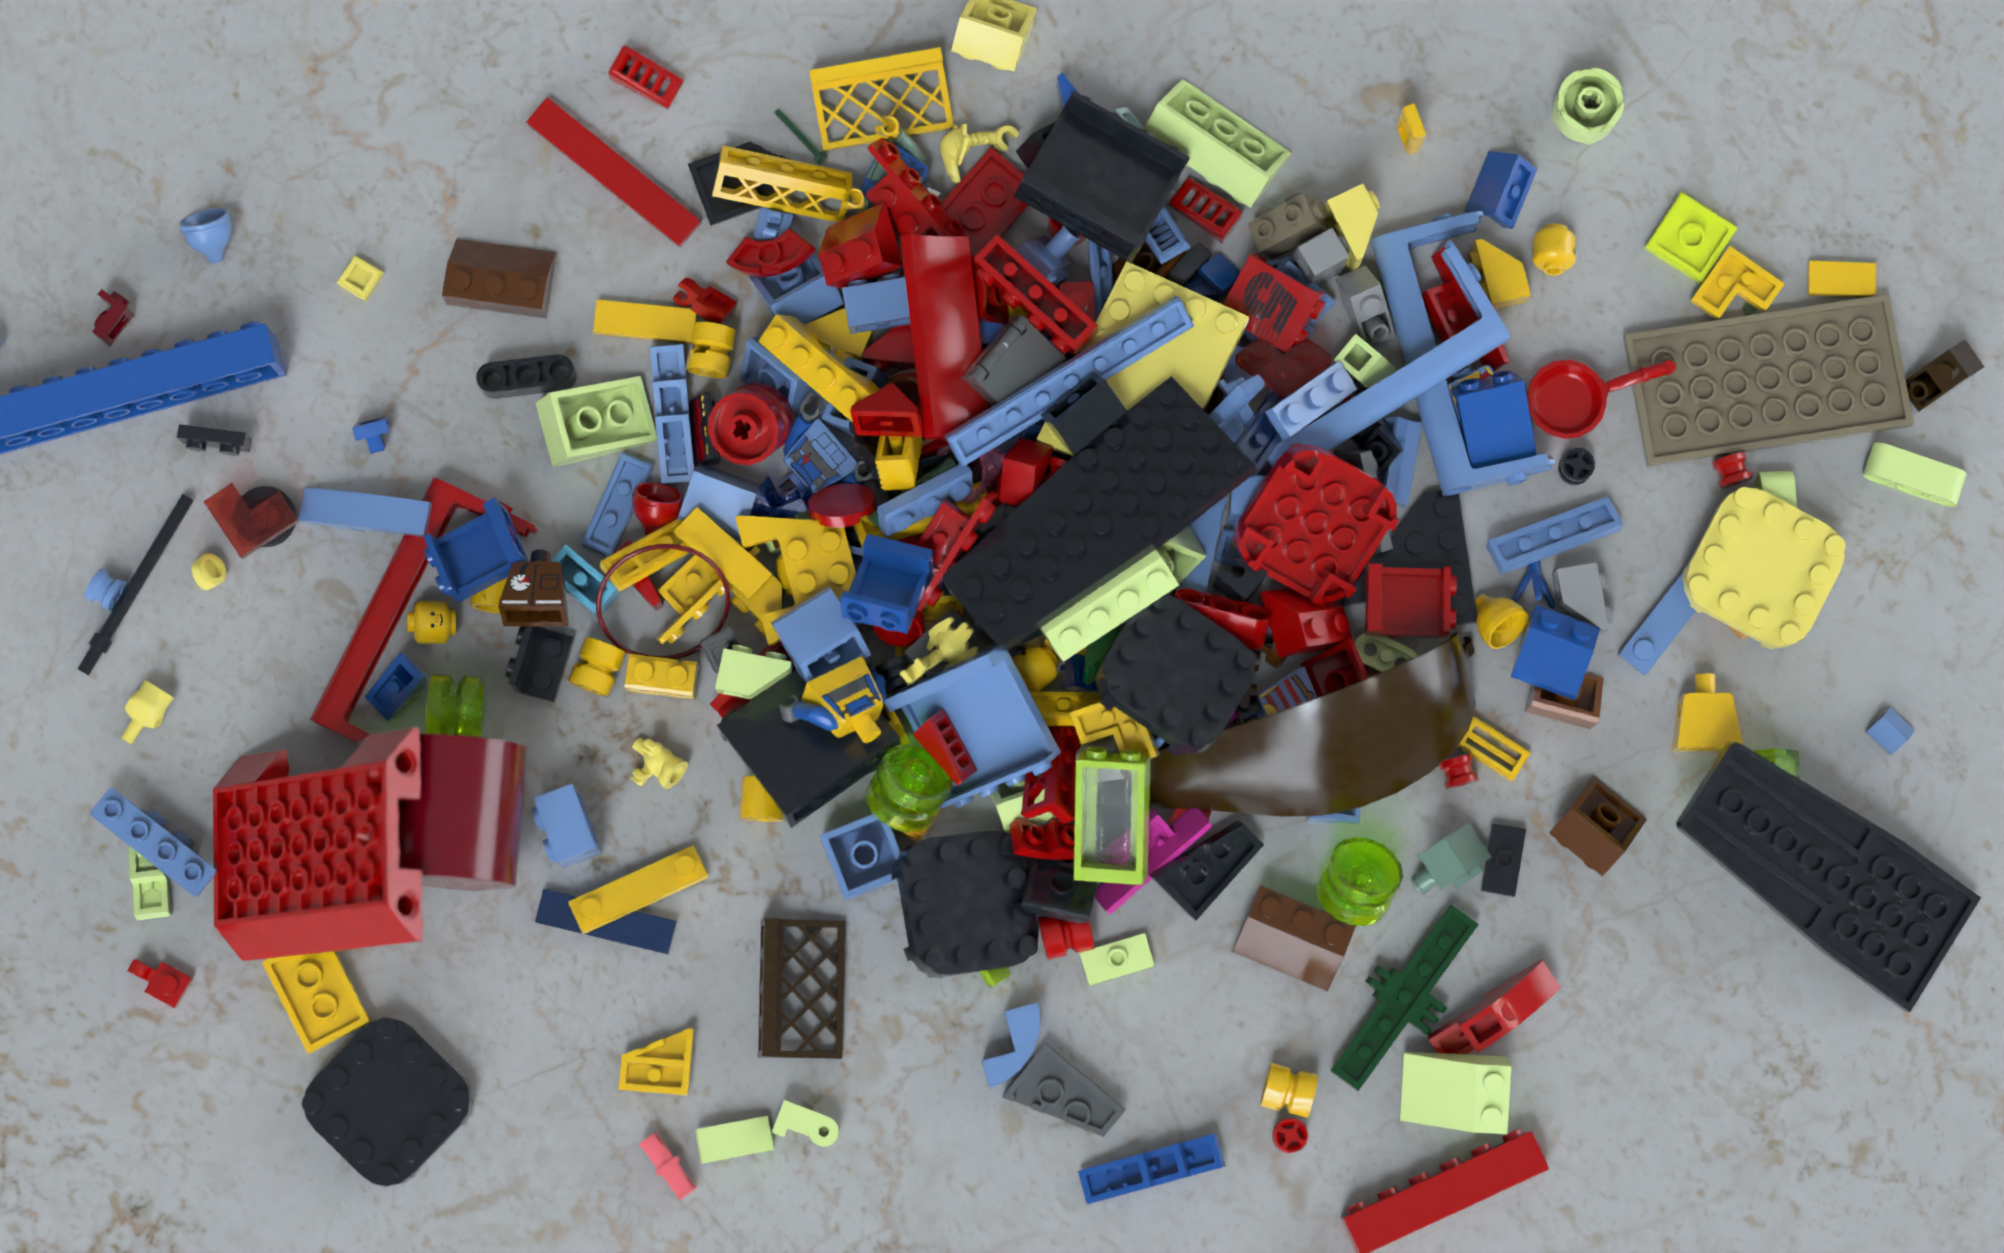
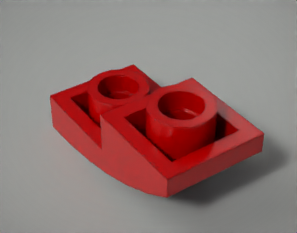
M1018 818L1009 825L1014 854L1039 859H1074L1075 825L1063 824L1061 821L1052 819L1043 826Z

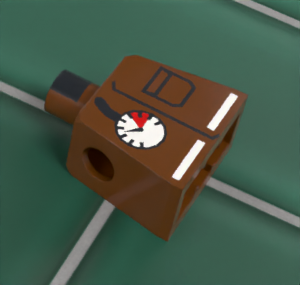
M542 549L534 550L531 552L530 562H515L511 565L499 601L503 627L569 626L566 587L562 566L559 562H551V554L548 551Z

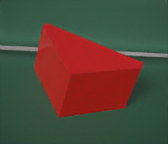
M893 383L853 404L850 408L856 435L923 436L924 432L918 408Z
M1023 438L1017 441L1003 458L999 500L1001 503L1018 507L1042 485L1048 462L1054 449L1053 446Z

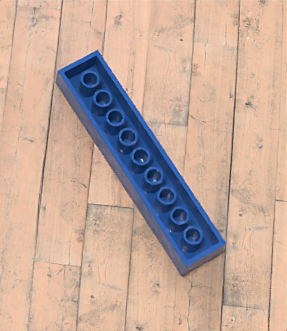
M254 321L241 325V330L227 333L225 330L210 333L207 335L208 339L195 342L190 339L174 344L175 348L165 351L161 349L147 350L141 354L142 357L133 360L118 358L108 363L109 366L104 368H82L75 372V376L64 379L62 376L49 377L42 381V385L30 388L29 385L13 387L9 390V394L0 396V455L287 376L277 337L266 323L260 324L259 321Z

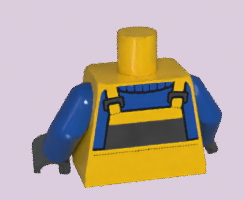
M860 656L807 682L802 701H799L798 697L793 695L789 697L790 705H779L782 719L786 722H794L798 719L806 720L827 731L830 730L836 737H843L856 731L864 743H869L881 733V730L874 721L879 718L883 704L886 701L885 678L872 670L870 663H865L863 657Z

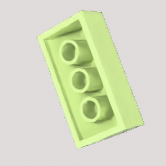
M1184 79L1157 104L1143 128L1150 132L1153 137L1167 145L1177 147L1183 154L1190 157L1186 166L1203 175L1209 183L1217 185L1231 194L1232 198L1237 202L1245 204L1250 208L1264 194L1292 154V152Z
M1154 550L1041 627L1040 630L1054 652L1062 661H1065L1179 586L1159 552Z

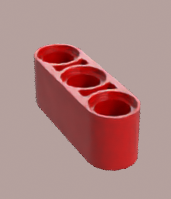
M1180 588L1176 590L1175 598L1180 599L1238 638L1248 649L1254 650L1263 647L1272 617L1270 611L1266 608L1195 589Z

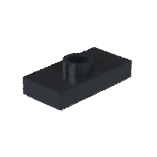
M1491 824L1487 850L1492 858L1485 861L1484 864L1485 870L1482 876L1481 892L1515 897L1526 829Z

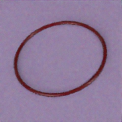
M656 544L642 547L619 559L602 579L596 597V613L599 624L607 638L615 646L628 654L668 659H679L691 655L702 649L701 644L682 653L667 656L647 655L633 651L617 641L604 623L601 612V598L604 587L614 571L624 562L638 554L657 549H677L692 553L705 560L719 575L725 590V609L720 623L711 635L721 631L729 614L731 596L728 582L718 565L702 552L683 545Z

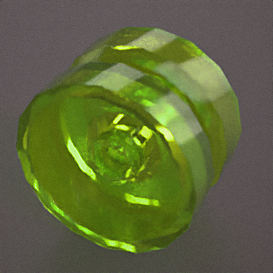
M433 674L430 679L427 695L426 734L482 737L485 717L484 681L482 676L464 675L459 681L456 691V683L451 674Z
M911 744L896 745L887 750L877 771L866 788V802L871 812L881 822L891 828L904 832H921L929 828L953 787L952 779L924 748Z
M1361 837L1345 839L1334 847L1328 863L1317 884L1318 899L1324 909L1339 921L1355 926L1375 924L1386 915L1392 899L1401 885L1403 879L1402 865L1396 855L1382 843L1370 838Z

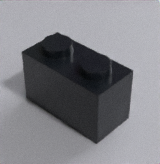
M1092 372L1044 411L1041 416L1062 445L1073 454H1076L1081 449L1089 447L1092 440L1106 428L1115 426L1127 410L1108 383L1095 372Z

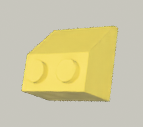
M969 0L960 16L951 51L959 53L966 59H977L991 64L996 69L1014 72L1022 57L1038 8L1014 0Z
M1364 184L1327 200L1325 205L1328 216L1325 218L1329 229L1333 228L1337 236L1339 234L1342 235L1349 246L1350 252L1348 254L1350 257L1345 264L1349 272L1359 268L1378 216L1377 210L1380 209L1374 192L1372 190L1367 192Z

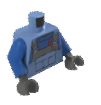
M814 396L802 402L800 406L801 412L794 421L791 433L783 448L785 456L783 462L791 474L777 486L788 500L794 498L804 488L812 496L819 490L832 485L844 483L864 485L867 480L875 479L871 473L868 474L866 471L868 463L863 460L857 463L819 418L814 422V418L825 411L824 404L819 406L816 411L811 409L810 403Z

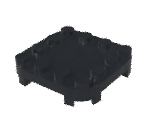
M1165 594L1126 620L1106 655L1096 667L1093 679H1096L1097 689L1103 699L1100 704L1109 712L1114 707L1169 743L1168 752L1180 756L1182 753L1196 754L1201 751L1204 752L1221 735L1252 682L1255 672L1254 665L1257 659L1254 652L1248 649L1238 638L1180 599Z
M988 830L927 838L906 846V849L900 853L896 865L892 867V880L898 881L908 947L903 948L907 961L911 960L920 971L928 974L929 978H943L946 976L1005 969L1023 963L1030 956L1037 953L1039 931L1036 914L1027 913L1021 908L1029 876L1026 856L1014 854L1011 834L1003 831Z
M388 1017L372 1021L362 1028L313 1078L302 1099L305 1117L313 1129L362 1177L373 1184L381 1186L398 1185L413 1178L414 1174L440 1147L466 1123L471 1115L473 1102L471 1086L464 1076L460 1075L414 1030L415 1028L404 1021Z

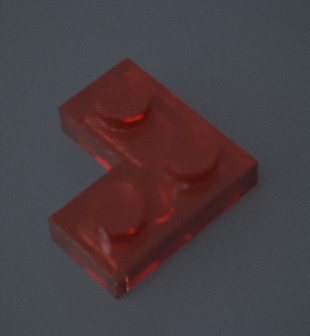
M1258 338L1235 354V364L1253 377L1258 374L1268 388L1285 398L1331 365L1332 354L1309 338L1304 339L1285 354H1282L1261 338Z
M233 483L203 501L242 559L300 522L280 492L252 510Z

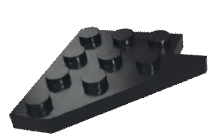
M1442 491L1424 493L1392 535L1393 549L1379 552L1371 564H1383V567L1429 569H1442L1443 566H1451V575H1456L1457 578L1456 595L1450 596V609H1456V626L1476 623L1477 613L1459 494L1443 496ZM1366 570L1354 584L1357 590L1349 598L1345 596L1342 600V606L1365 604Z

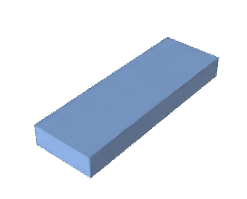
M623 452L621 453L582 539V546L607 557L617 550L634 512L632 508L634 488L636 485L648 481L654 468L653 465Z

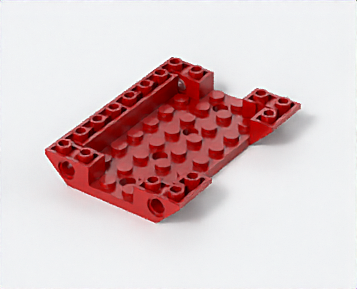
M413 727L368 735L342 768L288 776V750H276L241 756L213 788V867L217 870V873L213 877L214 927L242 961L423 942L421 870L399 869L400 849L398 841V802L420 799L421 745L419 728ZM371 831V840L369 841V833Z

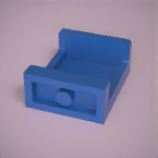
M1509 370L1494 373L1492 378L1481 381L1477 378L1466 379L1459 383L1460 386L1451 388L1452 395L1457 402L1464 445L1472 468L1478 469L1537 455L1524 380L1517 373H1512Z
M495 497L483 503L486 511L485 514L439 538H435L430 533L423 536L427 548L424 549L425 556L431 566L436 567L439 576L435 577L439 589L444 595L449 594L458 603L507 578L513 563L529 562L507 509Z
M867 534L863 543L864 557L849 592L844 591L840 598L841 615L843 618L856 623L863 622L882 627L888 631L908 633L933 573V550Z

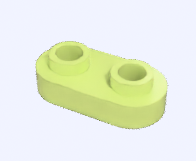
M1363 633L1355 641V646L1363 665L1378 673L1394 667L1397 659L1408 661L1417 656L1411 648L1384 636H1365V633ZM1366 645H1373L1375 647L1376 654L1374 656L1365 654L1364 647Z

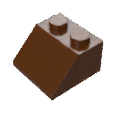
M1594 776L1562 814L1549 834L1556 838L1560 845L1568 848L1578 856L1587 867L1595 870L1603 877L1625 853L1647 819Z

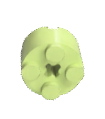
M1599 68L1578 70L1571 73L1563 81L1555 96L1552 107L1553 122L1561 133L1573 141L1584 144H1593L1610 134L1624 110V98L1619 81L1609 72ZM1590 102L1593 104V107L1587 109L1584 105Z

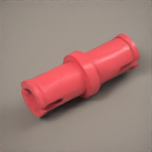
M654 1132L638 1144L657 1168L655 1173L658 1177L663 1176L678 1200H681L697 1188L678 1162L681 1161L679 1157L671 1154L657 1132Z

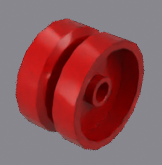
M753 382L741 385L714 405L709 415L708 433L712 445L722 457L734 464L748 466L762 462L785 444L792 430L793 414L789 402L780 391L768 384Z

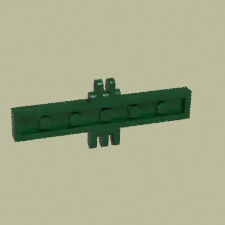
M1450 904L1401 973L1393 967L1387 972L1379 965H1376L1373 971L1383 978L1382 982L1379 983L1371 976H1368L1365 982L1375 989L1372 996L1380 1002L1335 1062L1330 1072L1356 1091H1359L1407 1023L1428 1036L1432 1030L1421 1022L1423 1018H1426L1434 1025L1440 1020L1429 1011L1431 1007H1434L1443 1014L1448 1009L1429 993L1479 924Z

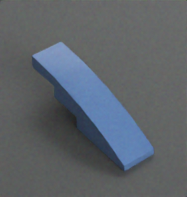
M684 343L650 346L661 483L690 481L695 467Z
M304 488L298 521L362 532L368 530L394 535L400 533L423 537L427 535L432 504L426 501L399 497Z

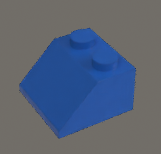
M1535 605L1528 624L1523 631L1510 677L1575 700L1593 655L1600 628Z

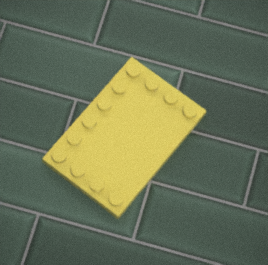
M1126 261L1095 322L1098 325V333L1081 352L1176 295L1180 297L1194 327L1105 381L1128 411L1172 376L1194 401L1205 410L1249 322V316ZM1045 422L1037 437V442L1051 445L1054 448L1053 450L1072 458L1075 454L1062 445Z

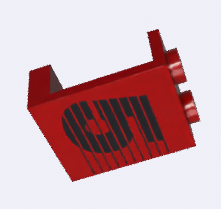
M1251 254L1223 305L1249 316V322L1245 330L1287 354L1293 352L1295 348L1300 350L1309 336V332L1305 329L1310 320L1316 321L1326 305L1322 301L1326 292L1312 290L1267 264L1268 259L1260 254Z

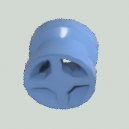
M100 569L89 582L85 591V598L91 602H100L102 608L110 612L125 590L126 582L121 579L114 580L110 578L107 571Z

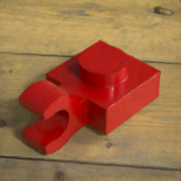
M687 277L678 285L687 294L679 290L673 297V300L681 306L692 304L691 311L700 315L707 322L722 324L734 312L738 303L710 285L706 289L701 288L694 280Z
M133 959L127 970L149 982L144 992L173 1008H177L193 980L192 977L162 961L156 970L138 959Z

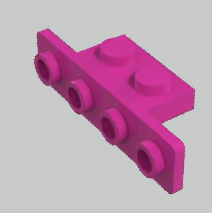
M1151 808L1149 810L1148 876L1143 885L1104 882L1096 889L1095 899L1108 914L1113 913L1152 879L1149 876L1151 873L1177 858L1197 839L1202 837L1212 827L1211 822L1199 808L1189 809L1171 826H1168L1158 813ZM1132 825L1100 852L1105 859L1128 860L1131 857Z

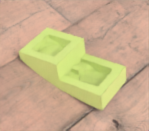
M128 847L129 879L133 884L134 917L136 920L171 916L168 876L132 847Z
M768 1116L695 1130L701 1164L774 1150Z

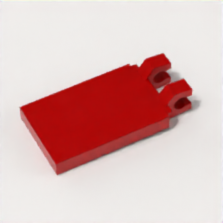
M990 148L961 182L942 201L945 212L951 219L957 220L964 228L965 235L969 236L971 257L977 255L996 234L1002 238L1029 207V205L1013 197L1024 174L993 148ZM931 227L925 236L940 235Z

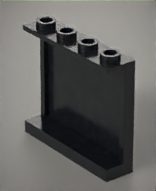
M1073 91L1013 197L1127 262L1132 263L1190 157L1183 154L1177 147L1167 145L1153 137L1147 130L1139 129L1125 121L1119 114L1110 112L1097 105L1091 98Z
M797 670L792 671L775 685L750 699L749 703L739 710L728 712L721 722L717 724L723 740L728 741L780 809L784 820L791 828L903 750L899 736L881 713L879 718L874 721L881 730V733L869 743H864L856 731L843 737H836L830 730L827 731L806 720L784 721L779 705H790L789 697L796 695L798 700L802 701L806 682L798 674Z

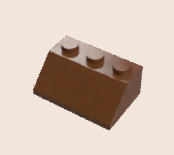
M456 239L446 266L442 297L447 305L546 318L556 252Z
M1260 886L1232 952L1328 991L1357 925Z

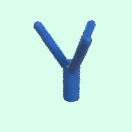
M1541 560L1527 565V573L1511 600L1516 603L1518 602L1532 578L1535 599L1541 600L1542 591L1549 607L1554 608L1556 604L1541 575Z

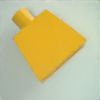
M1695 674V693H1684L1678 700L1672 751H1721L1728 742H1738L1743 745L1732 693H1716L1715 674Z

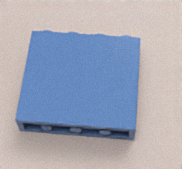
M998 646L904 686L887 697L884 702L889 712L902 708L914 732L929 718L943 709L953 723L978 770L958 786L924 749L949 796L939 804L941 809L951 804L959 808L974 799L973 795L980 793L981 797L988 796L1000 788L999 784L1006 782L1007 786H1012L1025 779V774L1030 771L1033 772L1034 776L1043 773L1053 766L1050 761L1061 753L1007 650L1003 651Z

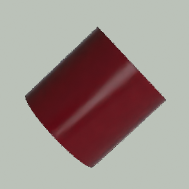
M419 734L421 745L420 799L398 802L399 869L421 870L422 886L466 891L515 888L527 747L522 744L491 738L447 734ZM358 740V747L364 740ZM371 831L369 833V841L371 840Z

